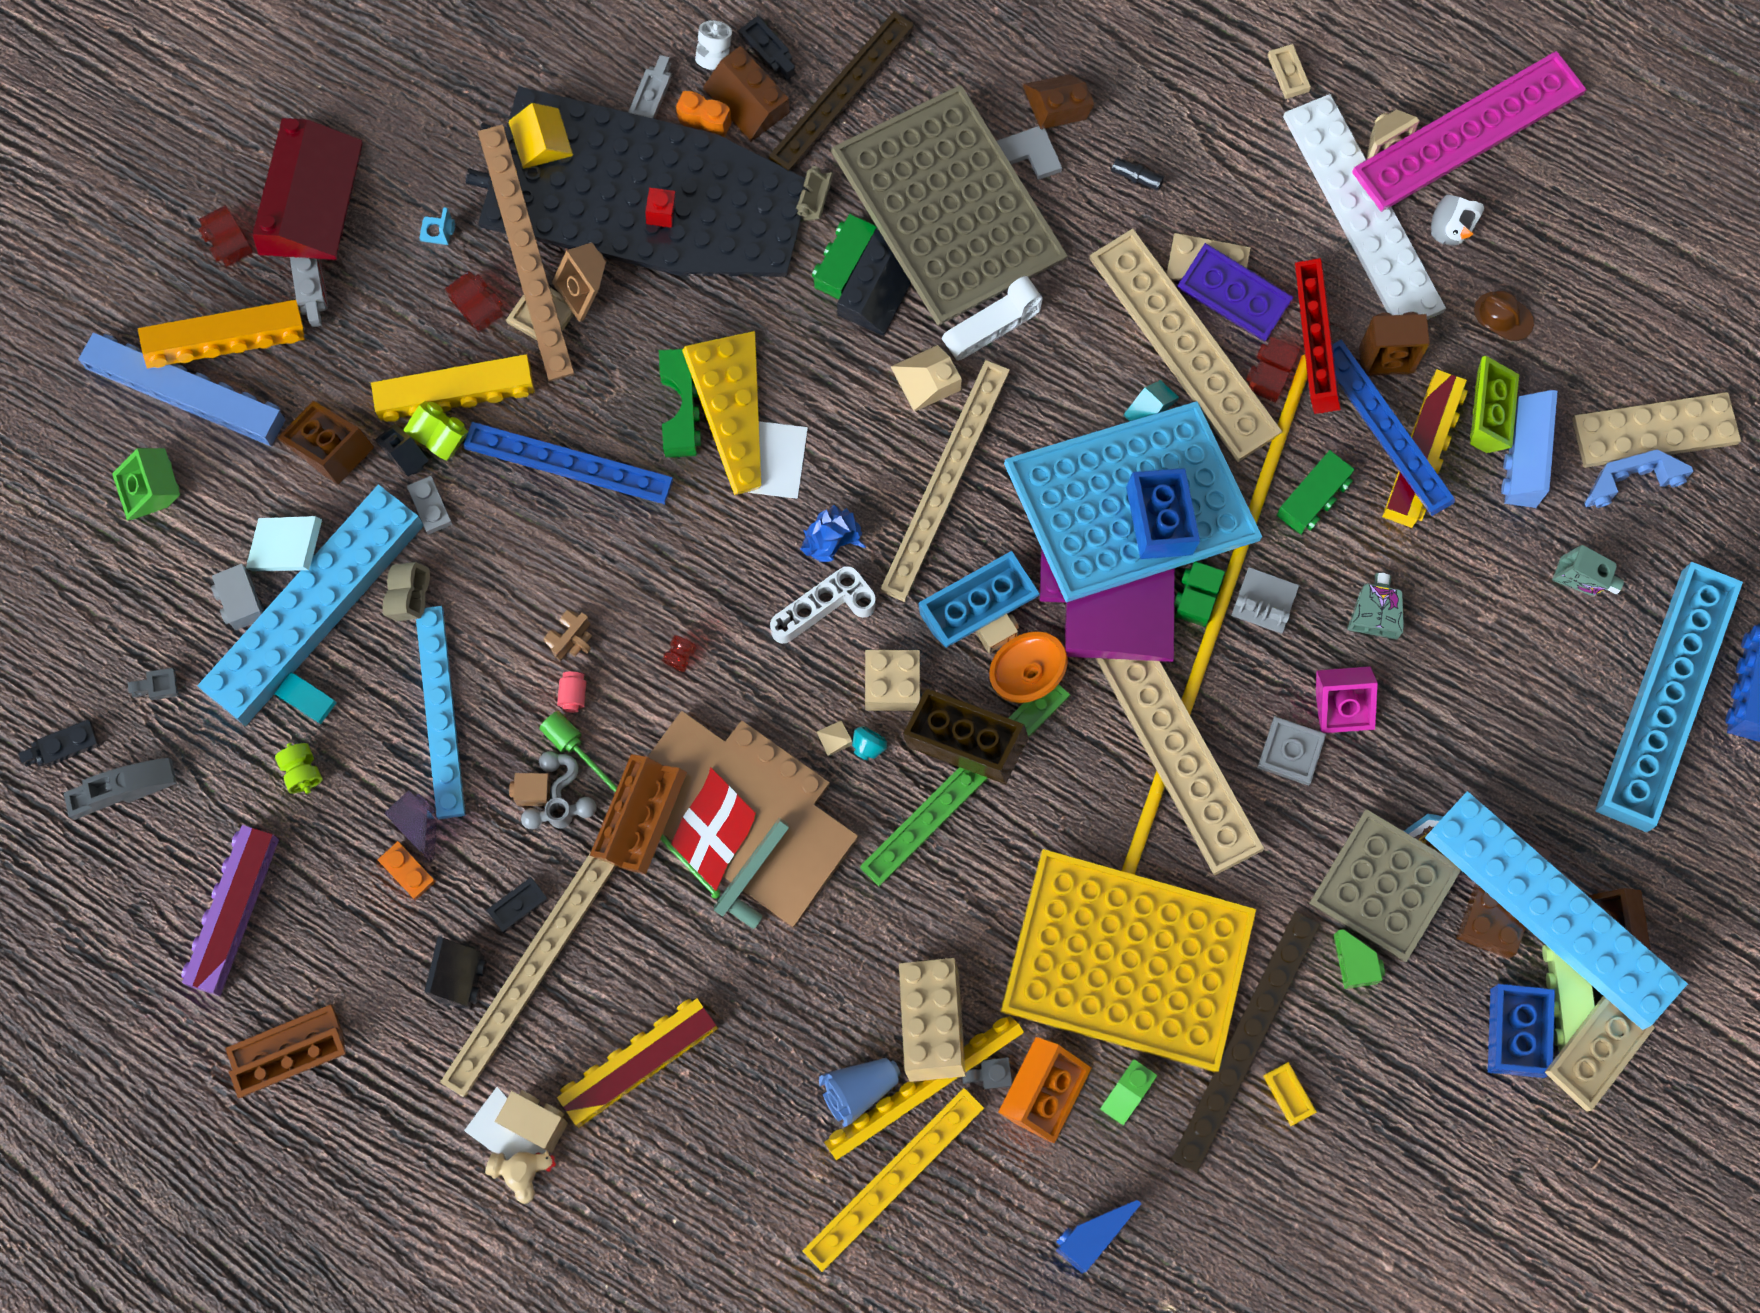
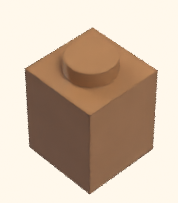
M515 773L514 781H510L509 795L517 806H546L550 800L551 778L548 773Z

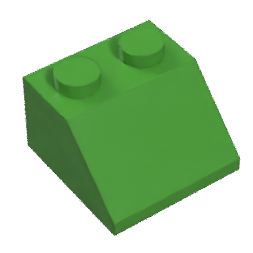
M137 448L112 473L127 520H133L167 508L180 496L179 486L175 480L171 461L168 459L165 448Z

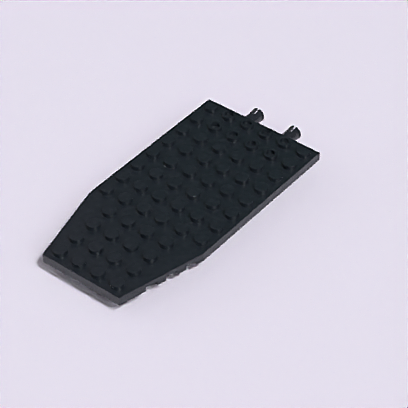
M518 86L509 120L504 129L536 241L567 249H573L592 242L604 258L678 276H689V274H702V276L729 274V276H739V274L753 275V277H787L802 218L798 214L796 207L802 190L809 191L804 187L806 178L788 171L784 167L715 133ZM531 103L558 108L573 156L523 169L510 129L509 120ZM482 123L480 130L495 126ZM469 168L467 171L469 174L466 175V185H473L488 190L478 222L479 227L507 234L490 174ZM649 187L675 191V210L672 228L646 224V205Z

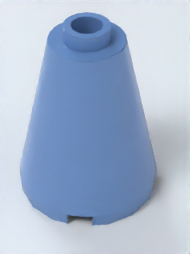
M887 1058L826 1072L819 1076L820 1086L825 1084L827 1092L823 1094V1097L838 1122L843 1119L842 1126L845 1127L852 1124L899 1082L898 1077L901 1073L893 1060L890 1062Z

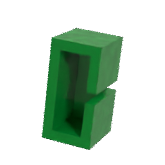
M1194 562L1191 569L1186 568L1181 581L1182 584H1185L1183 594L1178 592L1174 602V608L1177 609L1175 617L1206 627L1225 571L1198 562Z

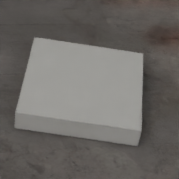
M1274 716L1257 768L1309 786L1326 733Z

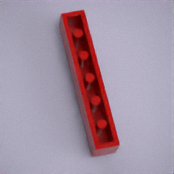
M1321 258L1295 262L1307 376L1314 414L1338 411L1341 408Z

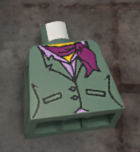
M1580 545L1560 557L1552 581L1592 596L1604 590L1618 594L1624 584L1623 579L1614 576L1617 567L1615 562L1584 545Z
M1376 573L1374 585L1364 584L1357 598L1347 630L1398 640L1403 633V599L1401 590L1390 588L1391 575Z

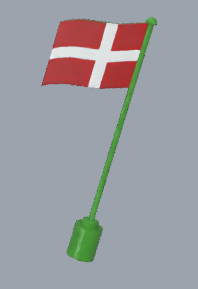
M560 711L551 714L541 724L539 730L561 753L566 751L571 753L575 750L601 779L616 792L617 786L578 747L581 744L579 739L582 734ZM710 767L704 786L683 816L672 843L663 834L660 840L712 893L711 897L718 898L721 894L718 888L726 869L749 835L756 813Z

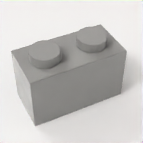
M239 564L212 575L214 585L211 586L216 600H221L223 608L220 609V613L225 624L230 623L235 630L253 624L264 611L250 574L244 565Z

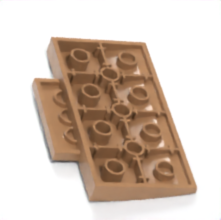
M681 711L648 755L650 759L661 765L680 768L687 772L662 833L673 841L683 816L703 788L710 767L756 813L749 835L729 863L723 876L730 883L777 819L780 817L788 823V830L742 892L792 928L795 927L858 841V836L815 806L829 787L830 782L742 720L728 739L724 741Z

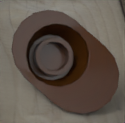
M1505 291L1488 292L1482 295L1475 303L1474 315L1477 321L1502 338L1509 341H1520L1532 332L1534 320L1530 310L1518 302L1511 293Z

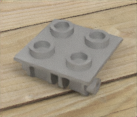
M1248 567L1231 616L1282 634L1290 616V610L1299 585Z

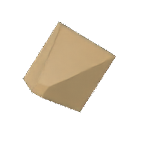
M842 721L817 731L827 756L852 746V740Z

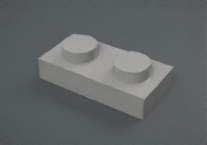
M432 476L407 486L428 535L453 525Z

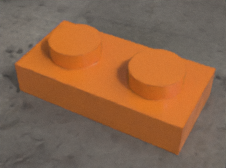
M398 841L377 859L415 901L436 882Z

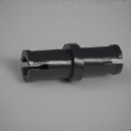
M1120 157L1116 158L1111 170L1113 173L1131 179V182L1134 184L1141 183L1156 191L1160 190L1165 178L1163 175L1161 176L1145 169V166L1142 164L1135 165Z

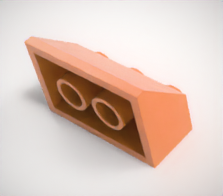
M1035 1037L998 1113L1020 1127L1055 1144L1092 1068L1060 1045Z

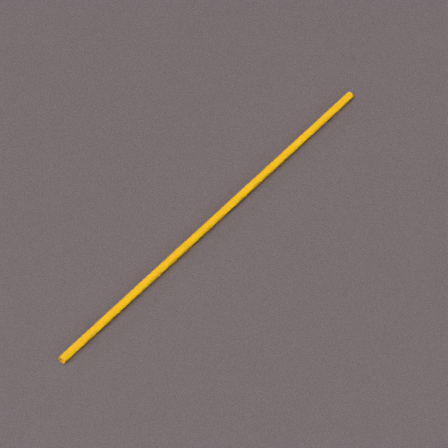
M1305 354L1300 358L1277 424L1282 433L1271 441L1248 507L1256 524L1308 378ZM1249 545L1234 549L1181 699L1189 715L1193 709ZM1157 770L1121 870L1135 875L1165 789V785Z

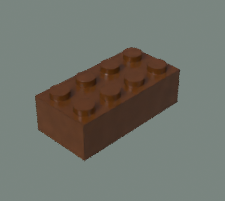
M1526 842L1547 861L1549 860L1551 851ZM1475 883L1456 939L1510 959L1517 954L1526 927Z

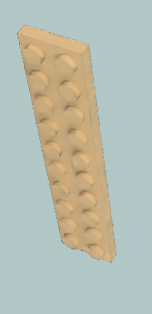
M1131 229L1090 255L1093 265L1193 402H1198L1206 420L1237 462L1265 446L1282 433L1279 426L1134 229Z
M1095 658L1214 876L1264 851V847L1160 661Z

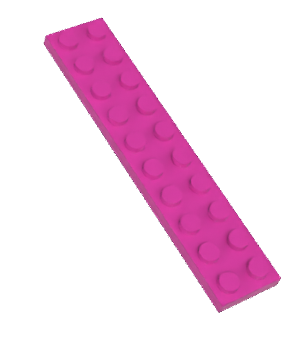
M1555 51L1355 166L1352 174L1382 212L1577 99L1587 89L1559 53Z

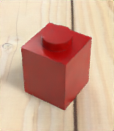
M649 187L646 205V224L672 228L675 210V191Z

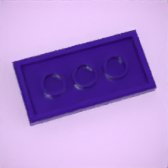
M1204 243L1177 286L1179 290L1263 342L1266 341L1293 299V296L1207 243Z

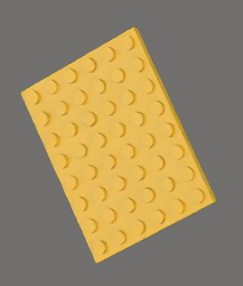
M1043 849L1040 854L1000 1012L1202 1069L1219 1072L1256 909Z

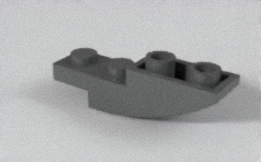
M162 758L135 763L82 780L83 785L64 792L68 817L76 820L120 801L130 803L177 784L172 759Z

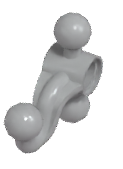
M553 751L544 752L539 758V765L543 771L554 772L560 765H566L568 770L553 782L550 788L551 800L547 802L545 811H539L535 808L525 810L521 816L522 825L528 829H536L542 822L549 821L553 827L565 828L571 823L574 815H579L582 818L593 816L597 805L592 798L582 797L576 804L568 805L561 797V790L576 779L578 774L576 760L567 754H557ZM556 809H565V814L562 817H552Z

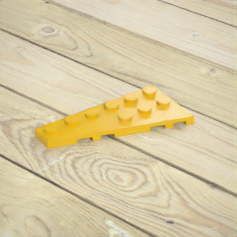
M755 331L685 346L682 351L734 495L759 489L761 487Z

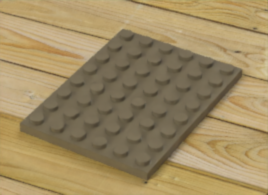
M962 85L870 128L831 149L834 158L938 326L1005 292L1017 279L1023 276L1031 278L1064 261L1068 257Z

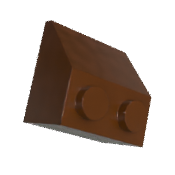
M1070 74L1023 85L1040 130L1086 120L1094 105L1086 82Z

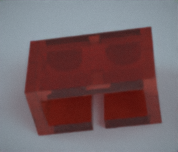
M1273 337L1270 338L1268 345L1262 344L1256 357L1260 359L1257 367L1252 365L1246 378L1247 381H1250L1249 387L1254 394L1276 403L1300 349Z

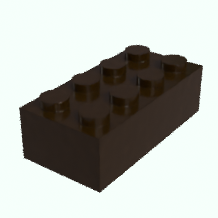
M926 688L903 732L908 748L1005 785L1029 739L1024 724Z

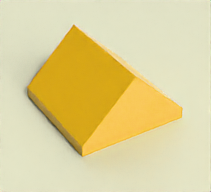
M531 103L509 120L510 129L523 169L573 156L558 108Z

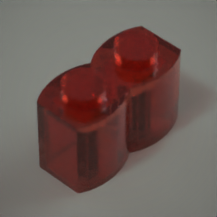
M226 205L198 219L202 225L198 230L205 242L211 241L214 247L210 248V251L217 263L222 260L227 267L253 253Z
M468 271L447 286L445 292L455 307L463 314L475 331L479 333L503 315L500 308L503 304L495 293L490 295L485 290L487 284L479 274L474 276Z

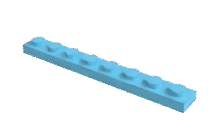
M442 606L425 608L422 617L416 619L436 816L438 819L466 816L444 609Z

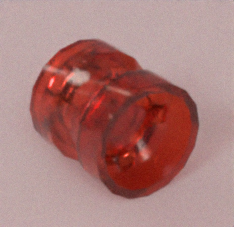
M674 635L670 642L672 648L664 653L662 661L676 670L685 672L689 666L688 660L690 656L695 654L697 646L683 637Z

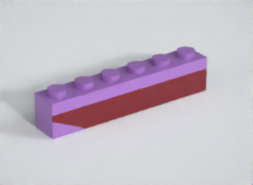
M244 825L241 826L240 831H236L234 834L231 855L223 862V876L220 883L215 885L212 892L213 902L202 918V925L204 926L200 936L197 935L193 941L191 960L184 965L182 970L183 984L221 996L279 839L273 834Z

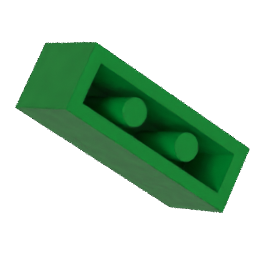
M851 214L848 215L845 222L841 221L836 230L837 237L833 243H828L824 251L825 258L821 264L817 263L813 270L814 288L839 299L877 226Z
M1329 450L1282 504L1276 516L1300 535L1306 529L1312 531L1321 519L1318 515L1324 509L1328 512L1337 501L1335 495L1339 491L1344 493L1354 480L1351 479V476L1355 469Z

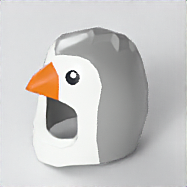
M1445 195L1436 206L1432 217L1431 234L1433 238L1443 245L1456 246L1463 243L1466 238L1473 235L1472 231L1484 211L1483 204L1453 195Z

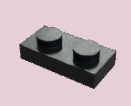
M530 877L486 911L500 930L505 933L546 903L548 899L533 878Z

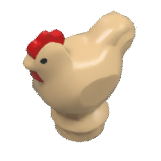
M548 1151L544 1154L539 1152L536 1154L518 1152L506 1160L502 1152L500 1154L492 1152L485 1174L492 1176L493 1179L502 1175L507 1186L515 1192V1198L519 1202L527 1204L535 1196L532 1182L537 1171L546 1170L550 1172L556 1166L555 1156L549 1155Z

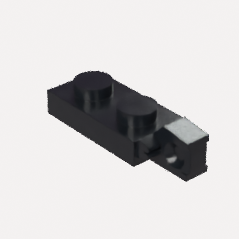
M756 16L738 30L739 36L774 72L779 70L788 80L796 75L795 66L791 63L793 57L789 49L759 16Z
M88 719L37 739V741L31 743L32 748L18 753L21 764H24L26 767L38 763V766L47 765L49 767L99 747L100 744L93 724Z

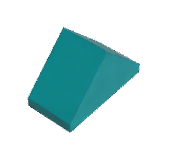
M1159 380L1146 386L1124 413V417L1129 421L1166 411L1179 400V397Z

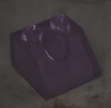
M407 791L384 814L431 863L435 859L437 820L432 816L435 810L420 793L414 796L410 791Z

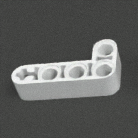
M1023 276L1010 285L1007 296L947 331L943 335L942 340L955 359L958 361L962 360L1034 317L1041 309L1042 296L1028 276Z
M843 567L776 614L770 622L772 637L779 643H788L844 602L857 616L861 618L871 616L875 610V594L854 568ZM844 578H852L854 580L851 586H843L840 582ZM823 593H829L833 598L828 602H823L819 599V596ZM861 598H867L871 603L866 607H861L856 602ZM803 608L811 611L808 617H800L797 613ZM782 625V627H787L788 630L786 632L782 629L778 630V626Z

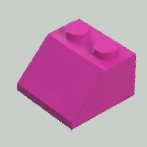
M1371 667L1316 671V700L1321 732L1375 730L1378 683Z

